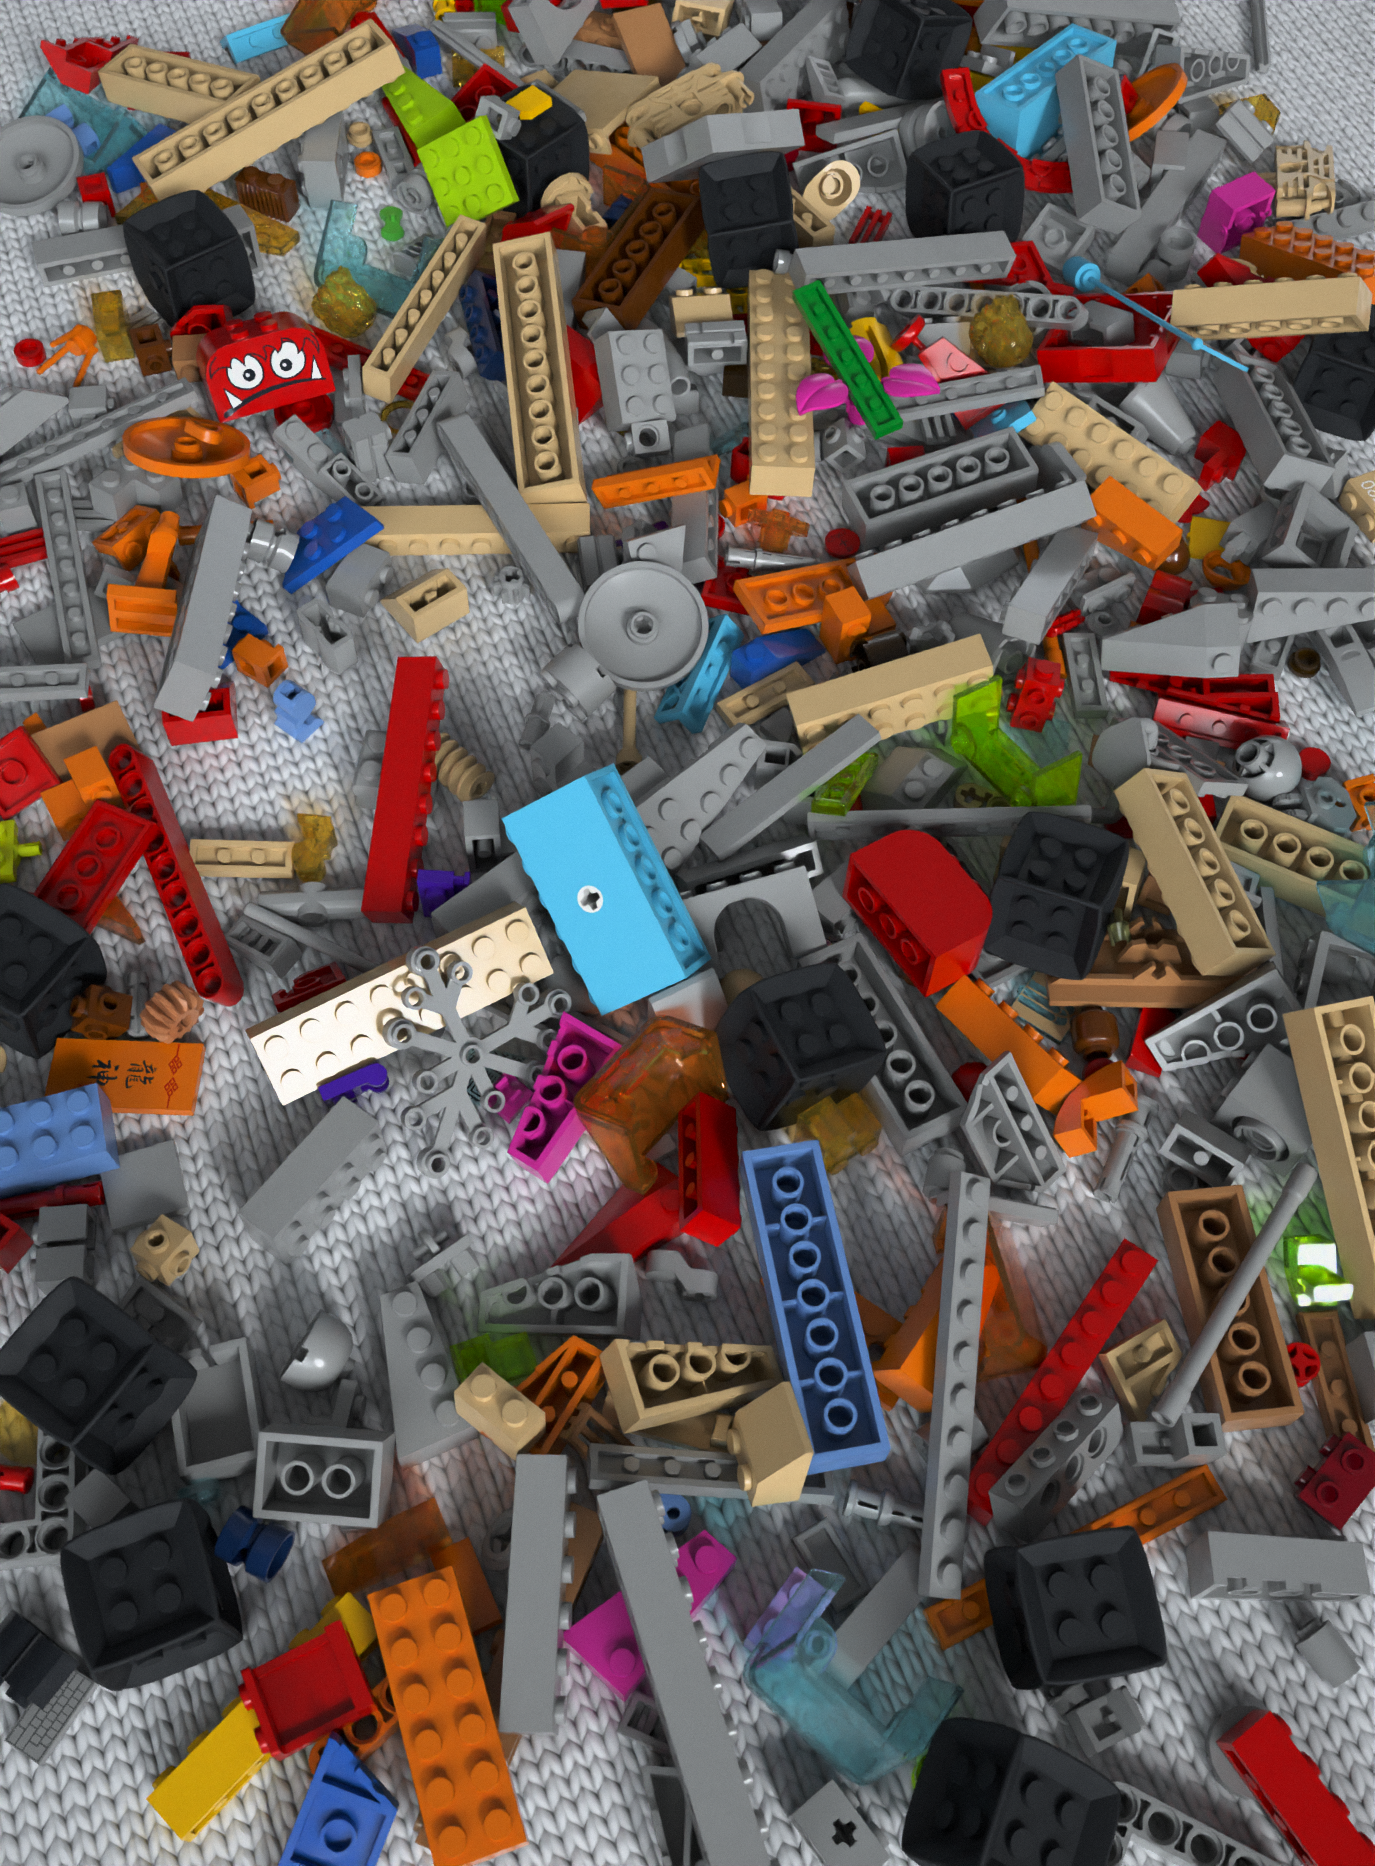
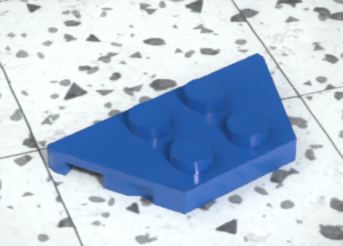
M346 496L336 503L330 504L325 511L304 523L297 531V534L300 536L292 563L285 573L282 584L283 588L290 594H293L384 529V525Z
M331 1731L278 1866H376L397 1814L399 1802L338 1733Z

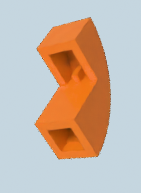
M1122 1060L1109 1064L1087 1077L1071 1092L1060 1108L1055 1120L1053 1136L1069 1158L1097 1150V1122L1138 1110L1137 1082Z

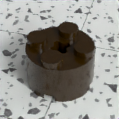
M901 629L895 631L888 630L853 641L850 646V657L856 656L857 666L851 667L852 673L909 656L904 632Z

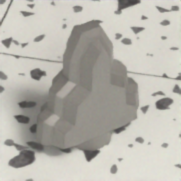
M938 620L935 623H929L927 626L919 625L905 631L906 641L910 646L909 655L953 642L955 634L951 630V625L945 621Z

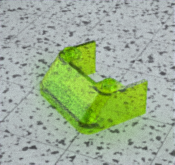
M999 674L953 695L952 736H950L952 748L956 753L961 754L1011 804V807L1076 805L1083 754L1078 750L1040 768L999 728L1002 677Z

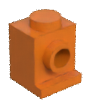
M261 454L251 458L249 463L241 470L230 474L235 493L250 509L255 508V502L281 490L279 470L274 463L269 464Z
M747 475V481L735 484L724 490V496L722 500H719L718 508L724 518H728L734 527H738L766 515L768 495H749V475Z
M249 633L240 639L231 650L237 670L267 688L288 668L283 646L277 644L273 647L267 640H259Z
M1373 773L1344 781L1341 785L1348 791L1357 816L1349 827L1351 832L1364 828L1366 830L1375 829V776ZM1336 801V806L1343 807L1340 802Z

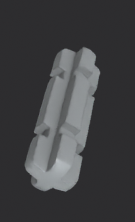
M132 971L127 976V986L130 987L127 995L133 996L130 1025L127 1032L132 1039L147 1038L149 1034L141 1025L142 1019L139 1015L146 1008L145 1002L149 1000V993H147L149 977L145 971Z

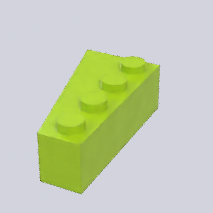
M403 64L405 73L398 76L394 82L381 86L418 149L466 124V121L451 100Z

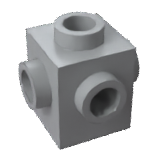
M843 417L821 432V450L824 460L842 474L866 459L865 434L859 425H854Z

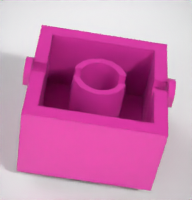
M1254 171L1238 177L1225 185L1216 187L1208 197V204L1201 219L1197 237L1215 253L1219 254L1241 245L1242 234L1254 232L1255 228L1263 227L1266 217L1271 216L1272 210L1270 205L1276 190Z

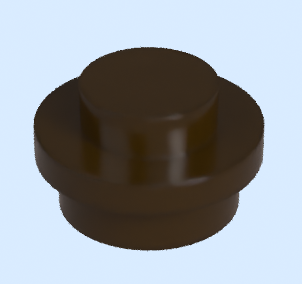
M1300 648L1290 655L1288 668L1298 677H1314L1321 668L1320 656L1311 648Z

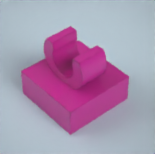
M503 1073L493 1084L494 1089L500 1091L505 1097V1106L497 1114L510 1124L529 1104L533 1092L515 1076ZM495 1094L488 1099L489 1107H493L497 1102Z

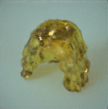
M339 266L337 271L327 275L325 284H322L318 288V292L313 296L311 308L314 315L323 321L330 331L339 334L343 338H356L374 324L376 319V302L367 294L362 286L355 283L347 267Z
M1012 294L1008 297L994 298L991 305L984 306L981 312L975 314L974 321L970 323L969 338L971 343L977 350L978 355L991 366L1010 368L1020 364L1028 357L1033 344V335L1028 328L1025 316L1019 310L1017 299Z

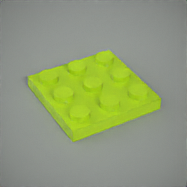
M487 115L479 116L417 150L447 228L455 223L460 214L480 221L519 201Z

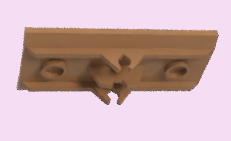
M1140 916L1128 924L1132 938L1129 943H1127V940L1116 942L1115 946H1111L1108 931L1106 932L1095 963L1085 979L1069 980L1045 974L1049 1006L1195 1008L1257 969L1254 968L1243 976L1201 975L1193 965L1189 948L1185 940L1177 932V929H1166L1157 917H1152L1153 925L1150 928H1141L1144 925V919Z

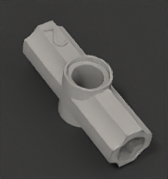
M306 882L301 884L298 890L260 891L258 895V906L291 922L298 921L306 927H322L327 925L329 920L367 918L361 912L364 886L329 888L328 885L321 882Z

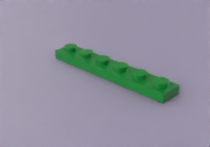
M820 279L793 290L792 299L838 378L848 387V395L873 438L876 440L903 427V419L888 394L884 392V387Z

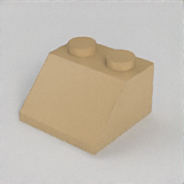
M705 287L704 293H693V289L690 288L677 289L676 295H669L670 328L677 338L684 337L685 323L733 321L730 295L726 291H722V287Z
M786 1381L781 1382L736 1411L732 1428L727 1430L726 1437L729 1453L736 1455L738 1462V1484L741 1491L747 1492L751 1507L799 1500L814 1451L791 1383Z

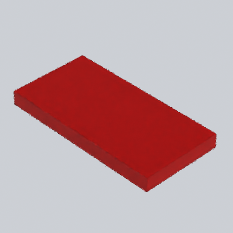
M96 799L33 895L74 920L90 935L159 830V827L153 821Z

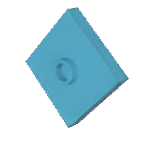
M1020 400L1004 404L970 427L975 438L1011 426L1018 433L1036 421L1037 418L1026 400Z

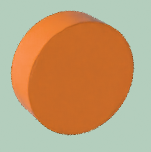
M362 152L354 159L355 171L361 177L372 178L379 175L382 171L381 158L374 152Z

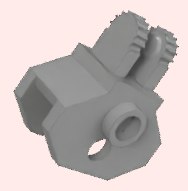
M1318 777L1311 788H1303L1300 794L1281 793L1274 796L1273 801H1271L1274 809L1341 837L1345 835L1357 817L1348 791L1331 777ZM1336 801L1340 802L1343 807L1336 806Z

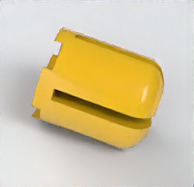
M865 317L851 322L852 328L849 330L852 335L861 336L873 345L874 357L869 364L880 382L883 377H889L891 368L904 364L899 352L894 351L890 347L893 339L887 326L877 322L875 317Z

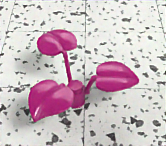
M853 335L870 363L874 357L873 345L867 339ZM823 352V358L825 362L831 366L830 362L828 361L827 357ZM915 363L897 365L891 368L889 377H883L881 380L884 392L895 397L940 394V386L931 372L924 366ZM818 373L810 375L800 382L796 392V406L800 416L810 411L833 408L845 402L848 420L854 425H865L864 420L848 396V387L843 384L842 380H834L829 374Z

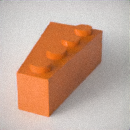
M964 974L939 1000L935 1007L992 1062L1004 1051H1010L1034 1102L1057 1116L1067 1097L1083 1080L1066 1066L1069 1060L1052 1046L1049 1050L1041 1043L1044 1037L1029 1023L1023 1026L1016 1020L1020 1014L1004 1000L999 1004L991 997L995 991L979 977L976 981H973Z

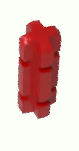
M1078 608L1058 615L1046 633V637L1053 638L1078 627L1079 624L1084 623L1085 616L1081 615V610Z

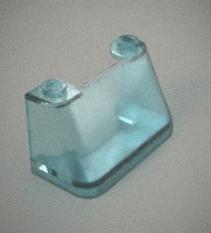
M49 67L17 118L36 115L45 116L64 103L73 115L75 127L85 122L92 128L100 140V148L88 157L84 156L82 171L87 175L104 172L106 176L108 174L107 168L149 133L124 108L117 106L113 110L89 95L61 84L51 67Z

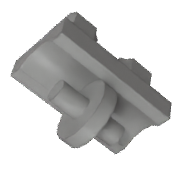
M423 1229L418 1233L422 1244L412 1250L411 1253L417 1261L428 1253L432 1258L406 1277L410 1283L417 1280L421 1290L429 1298L433 1299L450 1287L438 1270L442 1265L450 1261L461 1278L479 1266L475 1253L470 1247L474 1244V1241L469 1234H466L441 1251L438 1246L450 1239L445 1230L443 1229L434 1236H431Z

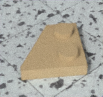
M1156 1319L1098 1354L1130 1422L1146 1421L1148 1415L1145 1414V1411L1154 1396H1160L1167 1384L1168 1374L1175 1370L1183 1355L1166 1319Z

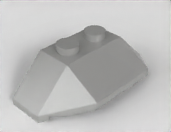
M8 386L1 389L0 456L70 403L68 398L54 392L17 386L12 388Z
M970 517L962 520L960 524L970 521ZM1020 546L915 583V585L924 594H934V592L947 594L971 593L1018 566Z
M896 746L861 788L859 794L861 795L863 810L935 809L966 771L968 765L939 748ZM867 839V841L870 842V843H873V842L879 840V839Z
M1004 1051L980 1073L968 1100L960 1126L986 1178L991 1179L990 1184L1044 1193L1067 1169L1011 1052Z

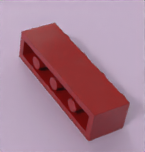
M699 1091L678 1111L679 1231L718 1247L739 1230L742 1222L739 1196L741 1188L738 1171L739 1155L736 1108Z
M1253 1709L1215 1741L1303 1866H1375V1844L1367 1835L1361 1831L1358 1832L1348 1819L1350 1815L1348 1807L1337 1794L1332 1791L1329 1792L1319 1779L1321 1775L1319 1767L1308 1754L1298 1750L1290 1739L1292 1736L1290 1727L1280 1715L1269 1710Z

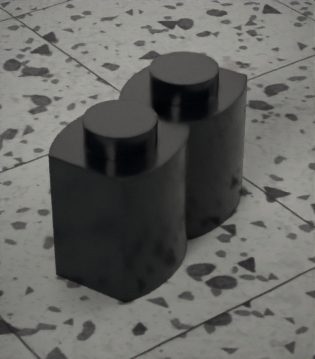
M12 1609L0 1624V1686L4 1681L8 1683L10 1687L5 1694L24 1709H27L31 1702L44 1709L79 1665V1662L31 1621Z

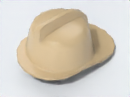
M844 160L833 161L810 180L804 189L802 197L830 221L851 203L858 194L860 188L859 173L850 162Z

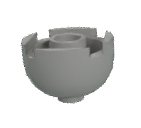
M323 1309L319 1310L306 1329V1334L301 1342H298L280 1375L281 1381L304 1392L317 1393L328 1389L336 1379L340 1381L341 1379H346L355 1364V1360L350 1358L354 1345L351 1332L342 1321Z

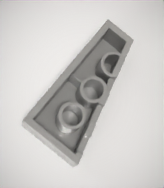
M417 1280L380 1295L394 1430L396 1431L397 1457L403 1471L479 1437L477 1429L456 1413L454 1391L459 1387V1383Z

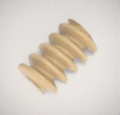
M440 733L441 747L439 751H436L435 755L436 779H439L443 786L448 787V790L453 795H457V798L462 803L463 801H473L481 798L492 787L495 775L491 771L486 772L484 764H477L476 757L473 755L468 756V751L464 747H459V743L455 739L449 740L450 735L448 733Z

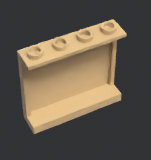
M574 69L553 90L585 112L587 119L585 124L589 137V153L611 155L613 152L608 136L626 120V113L633 104L646 98L647 95L660 89L661 86L658 76Z

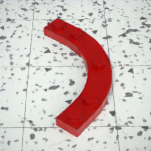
M969 67L942 70L940 81L944 101L955 132L958 134L966 131L980 130L991 134L986 128L988 124L985 122L976 103ZM1000 138L997 139L1020 161L1024 171L1025 189L1051 194L1073 193L1068 162H1049L1035 158L1031 161L1017 155L1018 151L1008 146Z

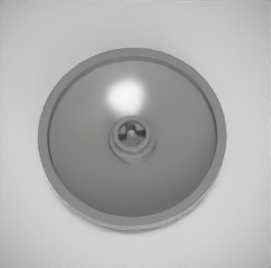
M27 116L11 121L0 128L1 213L12 216H30L42 213L63 201L78 183L77 178L81 177L84 155L79 140L62 121L48 116Z
M628 562L611 568L602 574L586 592L578 615L580 645L600 665L598 669L603 675L602 678L608 674L616 686L631 691L650 692L661 690L682 680L699 662L708 637L707 610L696 587L677 570L656 562Z

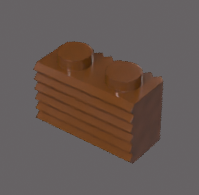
M255 166L244 167L234 179L240 206L246 209V211L250 210L251 212H256V214L260 213L266 217L270 216V218L275 217L276 220L280 219V221L287 223L290 222L300 208L299 195H297L298 190H296L297 186L295 185L296 181L284 178L281 174H271L261 171Z

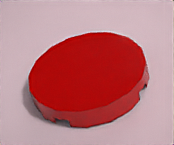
M326 394L274 408V417L278 427L295 414L316 436L327 431L335 419L333 403Z

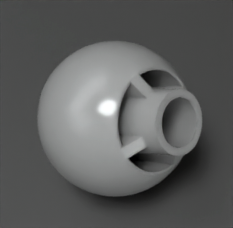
M1261 735L1250 739L1238 748L1233 760L1232 773L1249 784L1244 793L1247 797L1256 801L1271 802L1274 796L1281 793L1289 794L1295 789L1301 778L1302 761L1297 749L1286 739L1274 735Z

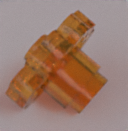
M774 508L772 512L749 509L746 522L761 528L757 541L760 544L759 547L763 551L783 553L784 550L788 549L791 536L807 538L810 528L809 523L790 517L789 512Z

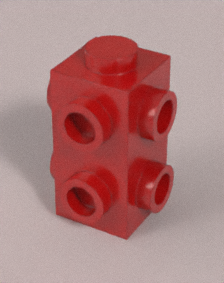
M1028 657L1024 670L1018 669L1014 683V688L1017 691L1016 693L1010 692L1006 712L1011 713L1009 726L1041 733L1046 720L1052 721L1056 702H1053L1054 698L1061 697L1065 684V679L1060 678L1061 664Z

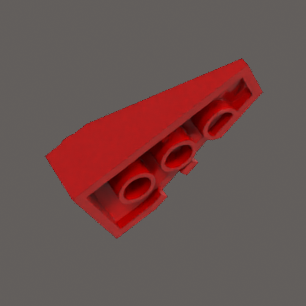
M566 324L575 402L578 408V422L580 425L603 407L594 344Z

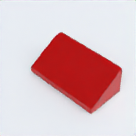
M1139 1008L1125 1060L1127 1068L1160 1077L1162 1068L1144 1039L1173 1022L1176 1017L1174 1013L1167 1008Z

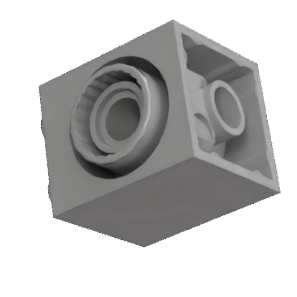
M1267 1043L1260 1054L1252 1051L1240 1067V1070L1231 1078L1221 1092V1095L1210 1108L1216 1113L1210 1124L1252 1149L1250 1152L1251 1156L1284 1178L1312 1144L1294 1062L1290 1057Z

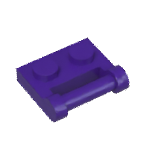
M374 1063L318 1087L329 1109L335 1106L343 1096L355 1104L358 1102L356 1096L371 1090L378 1094L383 1093L388 1089L390 1082L386 1068L381 1064Z

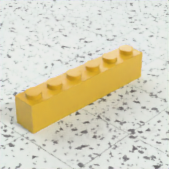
M348 1591L343 1597L337 1595L331 1599L320 1613L323 1618L311 1630L305 1628L291 1640L288 1649L292 1650L325 1633L324 1627L339 1619L347 1626L361 1663L377 1648L379 1641L372 1615ZM241 1696L236 1697L227 1705L221 1714L223 1720L211 1732L205 1730L191 1742L187 1748L189 1755L176 1768L174 1765L169 1766L155 1779L152 1784L155 1790L146 1798L181 1840L191 1842L272 1758L270 1752L265 1755L261 1752L254 1734V1728L260 1726L254 1709L246 1710Z

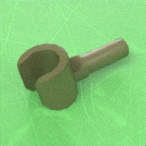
M1121 908L1114 909V922L1107 925L1111 946H1115V943L1118 941L1127 940V943L1132 940L1128 922L1123 921Z

